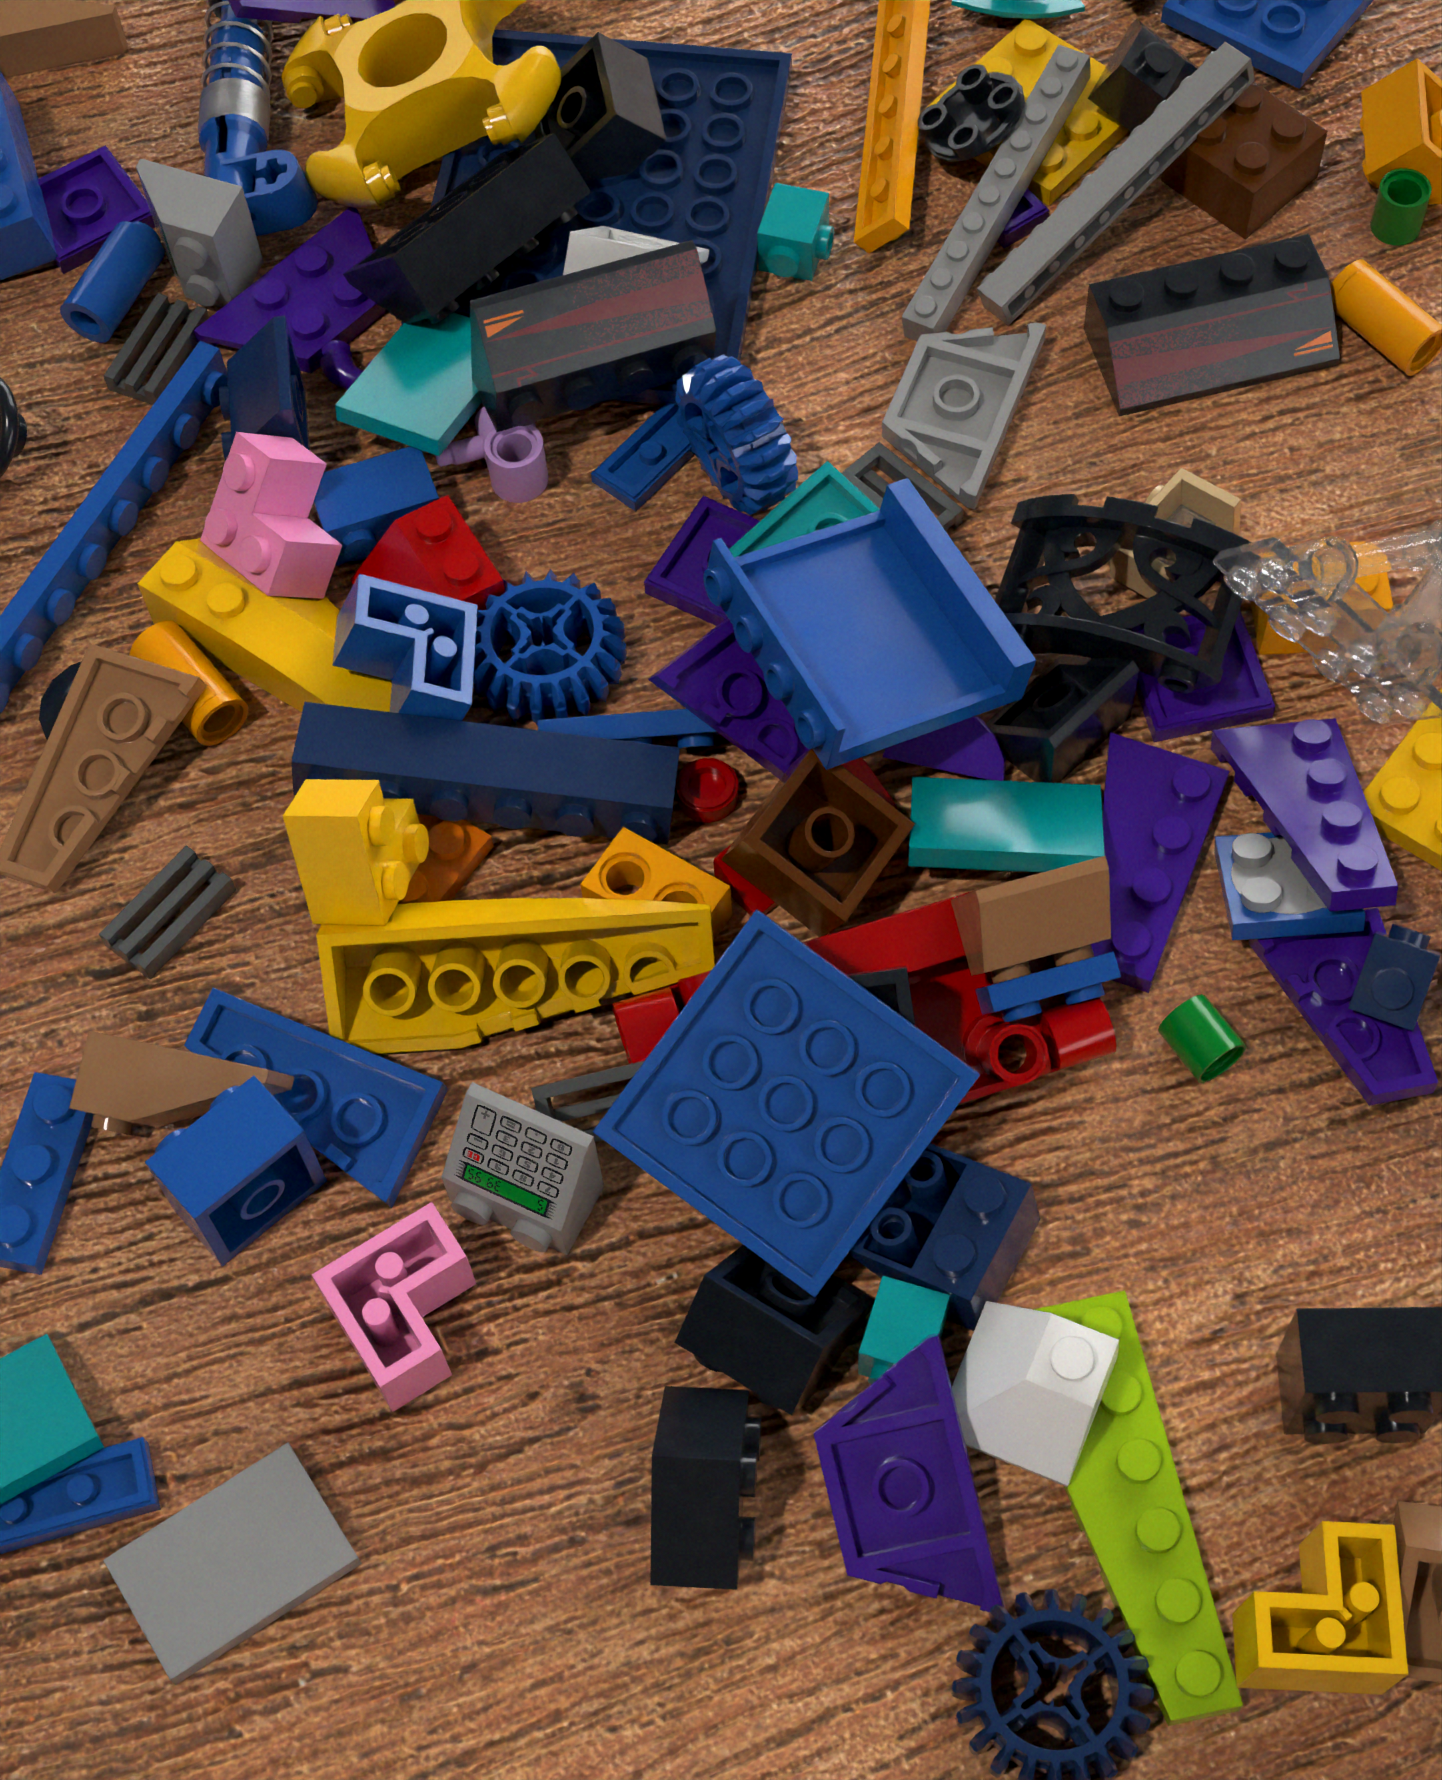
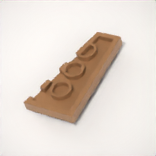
M89 644L1 845L0 875L57 893L207 687L200 677Z

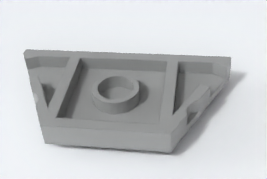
M1029 323L1027 325V333L994 336L993 327L970 329L963 334H951L949 332L921 334L882 421V437L967 508L975 510L1044 343L1046 325L1042 323Z

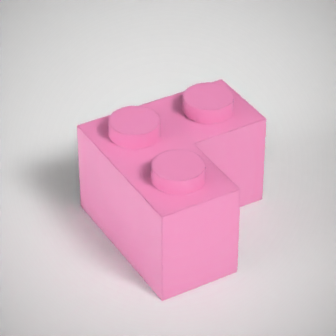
M236 432L228 458L224 463L223 473L210 512L205 520V527L200 541L267 596L323 599L342 548L341 543L308 518L327 464L293 438Z
M430 1202L312 1274L325 1302L392 1412L452 1375L442 1349L422 1317L476 1285L466 1254L434 1204Z

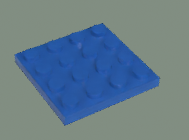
M757 909L598 1123L593 1133L815 1298L980 1074Z

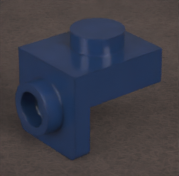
M1392 924L1389 935L1375 931L1348 1009L1413 1031L1441 956L1439 952L1427 948L1431 936L1397 924Z

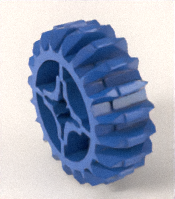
M722 354L712 360L708 358L693 366V369L677 380L675 401L679 406L678 416L684 425L683 433L690 441L692 446L691 452L697 456L701 464V470H705L712 486H716L719 489L723 499H729L733 508L739 512L751 515L760 510L765 511L775 506L796 489V481L798 480V469L795 465L797 463V455L790 445L792 438L784 428L782 423L784 418L779 416L776 411L773 399H770L765 393L762 382L754 379L750 368L742 365L733 356L727 357Z
M551 569L544 580L534 581V578L526 571L522 584L518 586H513L503 579L505 593L500 597L489 594L486 602L487 610H477L473 689L478 693L479 697L487 696L488 705L493 709L494 713L507 708L509 717L515 723L527 713L532 715V720L537 726V720H544L546 715L555 714L556 718H568L567 711L576 709L587 716L591 708L589 699L606 702L609 695L608 685L619 684V679L622 675L621 665L625 664V659L627 658L626 643L623 641L626 637L624 623L617 616L616 607L612 603L611 598L601 599V592L597 589L595 583L581 588L580 580L576 577L575 573L570 575L565 581L558 582L557 576ZM584 632L592 642L585 655L581 656L576 652L575 647L577 646L576 639ZM509 639L514 643L515 647L511 650L512 657L504 664L498 656L502 646Z

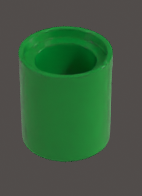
M1407 168L1395 169L1384 175L1380 182L1370 221L1371 231L1378 240L1389 245L1401 246L1413 242L1419 236L1432 191L1431 184L1426 176L1416 170Z
M1203 994L1194 996L1175 1008L1158 1028L1160 1035L1199 1083L1208 1082L1224 1073L1239 1060L1246 1050L1244 1042Z

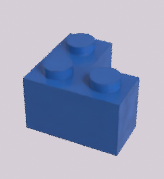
M359 574L337 616L332 666L392 680L390 712L462 721L472 705L478 605Z

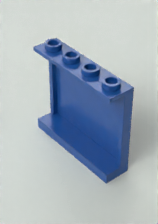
M908 478L886 486L879 511L735 558L722 538L713 540L708 567L703 574L706 593L715 606H721L732 623L736 640L741 649L746 653L750 652L763 671L767 689L772 697L776 700H781L794 719L796 732L802 744L806 748L814 750L826 770L1022 699L1036 663L1035 657Z

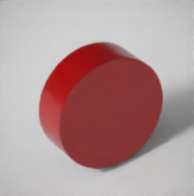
M714 758L698 759L686 765L678 775L676 781L678 804L683 813L689 818L704 823L716 822L729 816L736 808L739 800L738 779L734 770L725 762Z

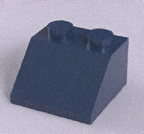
M273 317L227 361L228 385L219 387V400L224 421H230L231 426L230 432H222L221 434L225 461L228 458L236 432L290 437L310 451L304 381L286 317Z

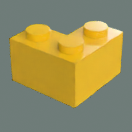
M306 779L283 814V820L312 924L385 926L399 900L404 899L406 896L408 884L418 865L425 861L428 854V832L423 824H419L414 799L383 798L379 780Z
M1322 1521L1299 1544L1302 1594L1254 1591L1232 1613L1237 1688L1382 1695L1408 1675L1395 1525Z

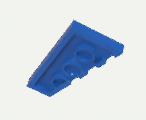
M212 988L184 1044L191 1053L294 1076L292 1090L274 1094V1098L305 1131L313 1148L390 1208L393 1207L448 1091L446 1085L441 1081L215 988Z

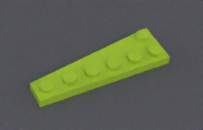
M1125 1290L1033 1309L1055 1314L1119 1340L1117 1360L1068 1488L1064 1486V1489L1071 1502L1070 1508L1081 1532L1084 1531L1101 1569L1100 1575L1114 1607L1123 1618L1125 1630L1130 1629L1135 1636L1132 1644L1136 1656L1147 1658L1149 1667L1144 1674L1150 1687L1154 1690V1696L1167 1725L1172 1726L1240 1711L1243 1703L1236 1685L1235 1675Z

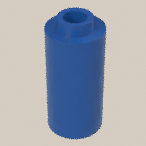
M122 221L117 223L60 307L61 316L69 327L79 335L94 342L104 343L110 340L165 256L164 248L156 231L147 224L138 221Z

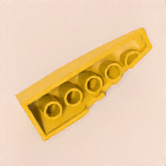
M201 538L176 541L137 583L154 624L168 620L178 623L205 655L298 711L302 712L304 702L390 712L392 680L332 666L336 623L340 610L326 596L323 599L267 596L200 541Z
M509 898L407 903L396 905L385 926L321 924L316 934L329 1036L373 1054L464 1048L480 1043L482 1037L511 1028H514L515 1032L539 1025L541 1019L573 1009L575 1013L601 1006V1001L629 992L637 995L677 983L680 979L711 971L715 966L711 907L707 904L592 898Z

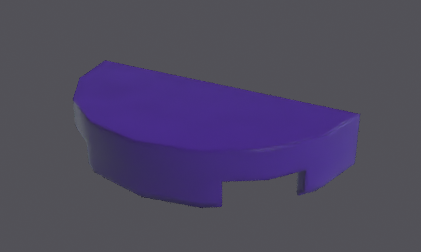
M977 715L888 747L882 756L888 759L977 778L1005 781L1006 756L1004 751L1001 749L996 735Z

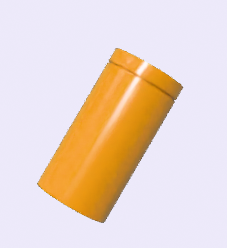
M1359 259L1349 264L1331 283L1334 313L1408 376L1415 375L1426 368L1442 350V325L1365 260Z
M169 620L158 622L148 627L136 638L130 649L129 656L200 677L207 685L181 721L200 744L205 746L219 744L234 735L241 728L248 716L249 709L247 703L178 623Z

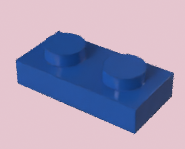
M1113 951L978 988L975 991L982 1015L1001 1011L1003 1021L1006 1023L1042 1013L1040 999L1063 993L1066 1005H1071L1103 996L1105 992L1102 982L1120 978L1121 974Z

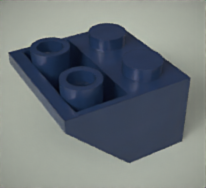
M929 1143L849 1251V1255L881 1279L882 1276H886L950 1295L947 1320L974 1331L986 1301L998 1302L1040 1221L1032 1183Z

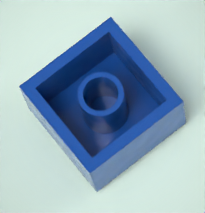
M255 1075L241 1086H232L220 1093L214 1099L206 1114L187 1129H178L167 1135L157 1146L155 1154L145 1161L174 1211L222 1267L327 1182L305 1131Z

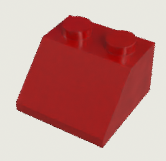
M449 495L394 520L351 578L352 586L358 575L362 574L477 604V610H487L486 602L489 594L500 597L505 593L502 577Z

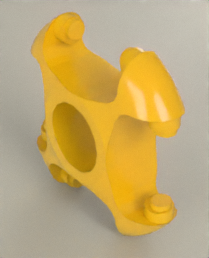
M406 0L388 11L355 24L348 14L341 17L339 14H336L326 20L319 16L295 46L281 75L287 97L295 107L308 108L318 102L345 97L346 131L344 139L334 149L311 154L305 163V176L312 190L327 199L345 206L361 209H384L385 202L395 198V193L401 190L398 179L483 136L488 135L493 145L499 143L506 145L516 139L523 143L546 114L561 84V71L556 58L544 46L530 48L521 58L508 65L493 64L492 36L495 27L502 18L511 14L520 4L527 0Z

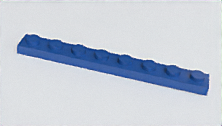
M199 341L0 615V714L6 707L9 694L23 674L37 664L43 646L58 625L64 624L69 619L78 597L88 583L102 573L108 555L121 537L131 532L136 524L138 513L153 492L159 491L164 486L169 470L183 450L190 448L194 444L199 428L213 408L220 406L219 387L228 385V375L220 348Z

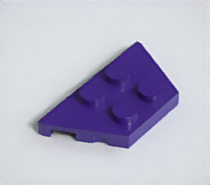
M349 207L194 330L197 342L202 341L215 347L217 344L241 349L273 317L285 316L300 371L313 373L321 366L322 347L325 343L331 340H341L348 344L388 311L350 285L343 275L374 251L358 210L354 207Z
M939 1333L929 1335L825 1421L813 1434L847 1576L878 1584L889 1582L901 1585L909 1592L936 1599L937 1595L978 1605L981 1606L980 1610L990 1612V1608L994 1605L999 1604L1005 1607Z

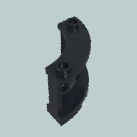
M1075 494L1036 497L1018 502L1011 524L1019 528L1020 531L995 602L1032 654L1054 653L1088 658L1134 660L1140 672L1157 678L1161 686L1177 693L1188 694L1196 689L1220 683L1224 672L1220 667L1251 574L1259 572L1266 552L1265 549L1224 528L1196 517L1193 518L1190 528L1157 518L1158 506L1134 500L1107 496L1104 506L1097 507L1078 505L1079 500ZM1078 547H1095L1093 551L1084 556H1080L1077 549ZM1119 548L1132 550L1141 578L1158 594L1129 608L1099 616L1082 599L1070 578L1083 576L1099 569L1112 559ZM1157 557L1175 562L1172 566L1164 567L1167 577L1175 582L1172 583L1153 569L1151 565ZM1217 581L1221 585L1211 612L1198 599ZM1036 606H1042L1037 614L1026 613L1027 609L1031 610ZM1183 610L1207 626L1197 656L1165 643L1169 635L1180 634L1191 644L1187 623L1178 614ZM1144 629V635L1135 633Z

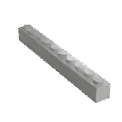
M1224 42L1216 51L1211 52L1205 58L1203 64L1191 76H1187L1180 83L1179 88L1167 100L1158 104L1154 113L1142 125H1138L1133 129L1129 138L1118 149L1111 151L1105 161L1092 174L1087 175L1080 186L1067 199L1062 200L1057 205L1055 211L1043 223L1038 224L1032 230L1030 236L1018 248L1013 249L1007 255L1006 260L993 273H989L982 280L977 290L984 308L1009 326L1197 138L1198 133L1213 123L1255 81L1251 58L1227 42Z
M1062 45L1057 46L1027 98L1019 121L1001 143L903 313L904 337L918 341L921 334L941 333L947 330L1089 81L1090 55Z

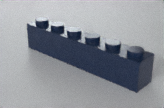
M304 702L291 761L293 794L295 797L306 779L379 780L383 798L414 799L417 814L435 816L445 821L469 820L499 824L509 829L526 827L551 830L574 837L592 835L615 838L622 827H625L652 843L668 845L680 748Z

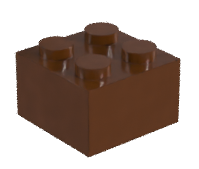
M1253 82L1213 123L1197 134V138L1162 172L1161 181L1243 239H1246L1318 177L1328 131Z
M808 749L790 765L721 860L818 937H821L846 922L915 823L842 765L826 770L814 750Z

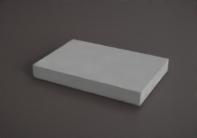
M289 1442L103 1560L170 1681L175 1685L362 1564Z

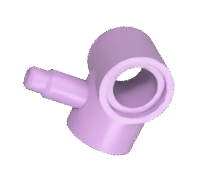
M485 407L478 411L474 419L477 436L450 442L440 456L435 455L437 463L441 467L450 464L460 465L485 458L494 492L508 502L523 503L531 501L541 495L548 484L549 477L543 439L535 423L496 432Z

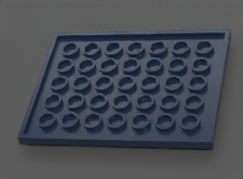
M495 29L492 36L493 64L508 65L521 58L530 48L544 46L554 54L557 64L561 69L592 37ZM612 39L648 59L666 141L631 174L585 181L591 192L574 204L578 213L562 226L551 231L548 227H545L535 236L539 244L526 255L515 261H511L507 257L498 264L496 268L500 275L490 284L472 293L468 288L456 298L460 307L454 313L470 318L471 300L562 276L571 231L606 226L677 243L693 240L696 247L709 249L708 260L701 264L716 327L714 358L723 354L727 357L733 356L740 361L758 264L757 232L770 197L792 73V53ZM534 130L523 143L516 139L506 145L502 143L493 145L489 136L486 135L444 155L431 206L500 153L536 140ZM677 381L649 388L639 394H628L611 400L660 405L673 403L678 406L675 401Z

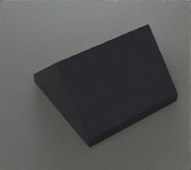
M1059 656L1026 686L1022 699L1004 706L985 725L996 735L1006 759L1034 782L1060 783L1110 736V732H1115L1131 717L1139 669L1134 660Z

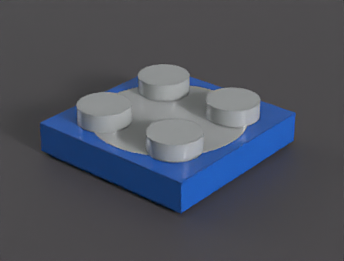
M1272 832L1215 836L1214 854L1232 940L1364 931V908L1329 911L1292 861V848L1283 836H1274Z

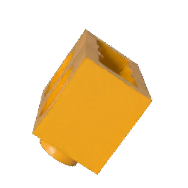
M622 827L580 884L583 898L648 900L710 905L713 942L733 915L730 885L625 827ZM623 885L640 887L638 891L629 895H620L614 892Z

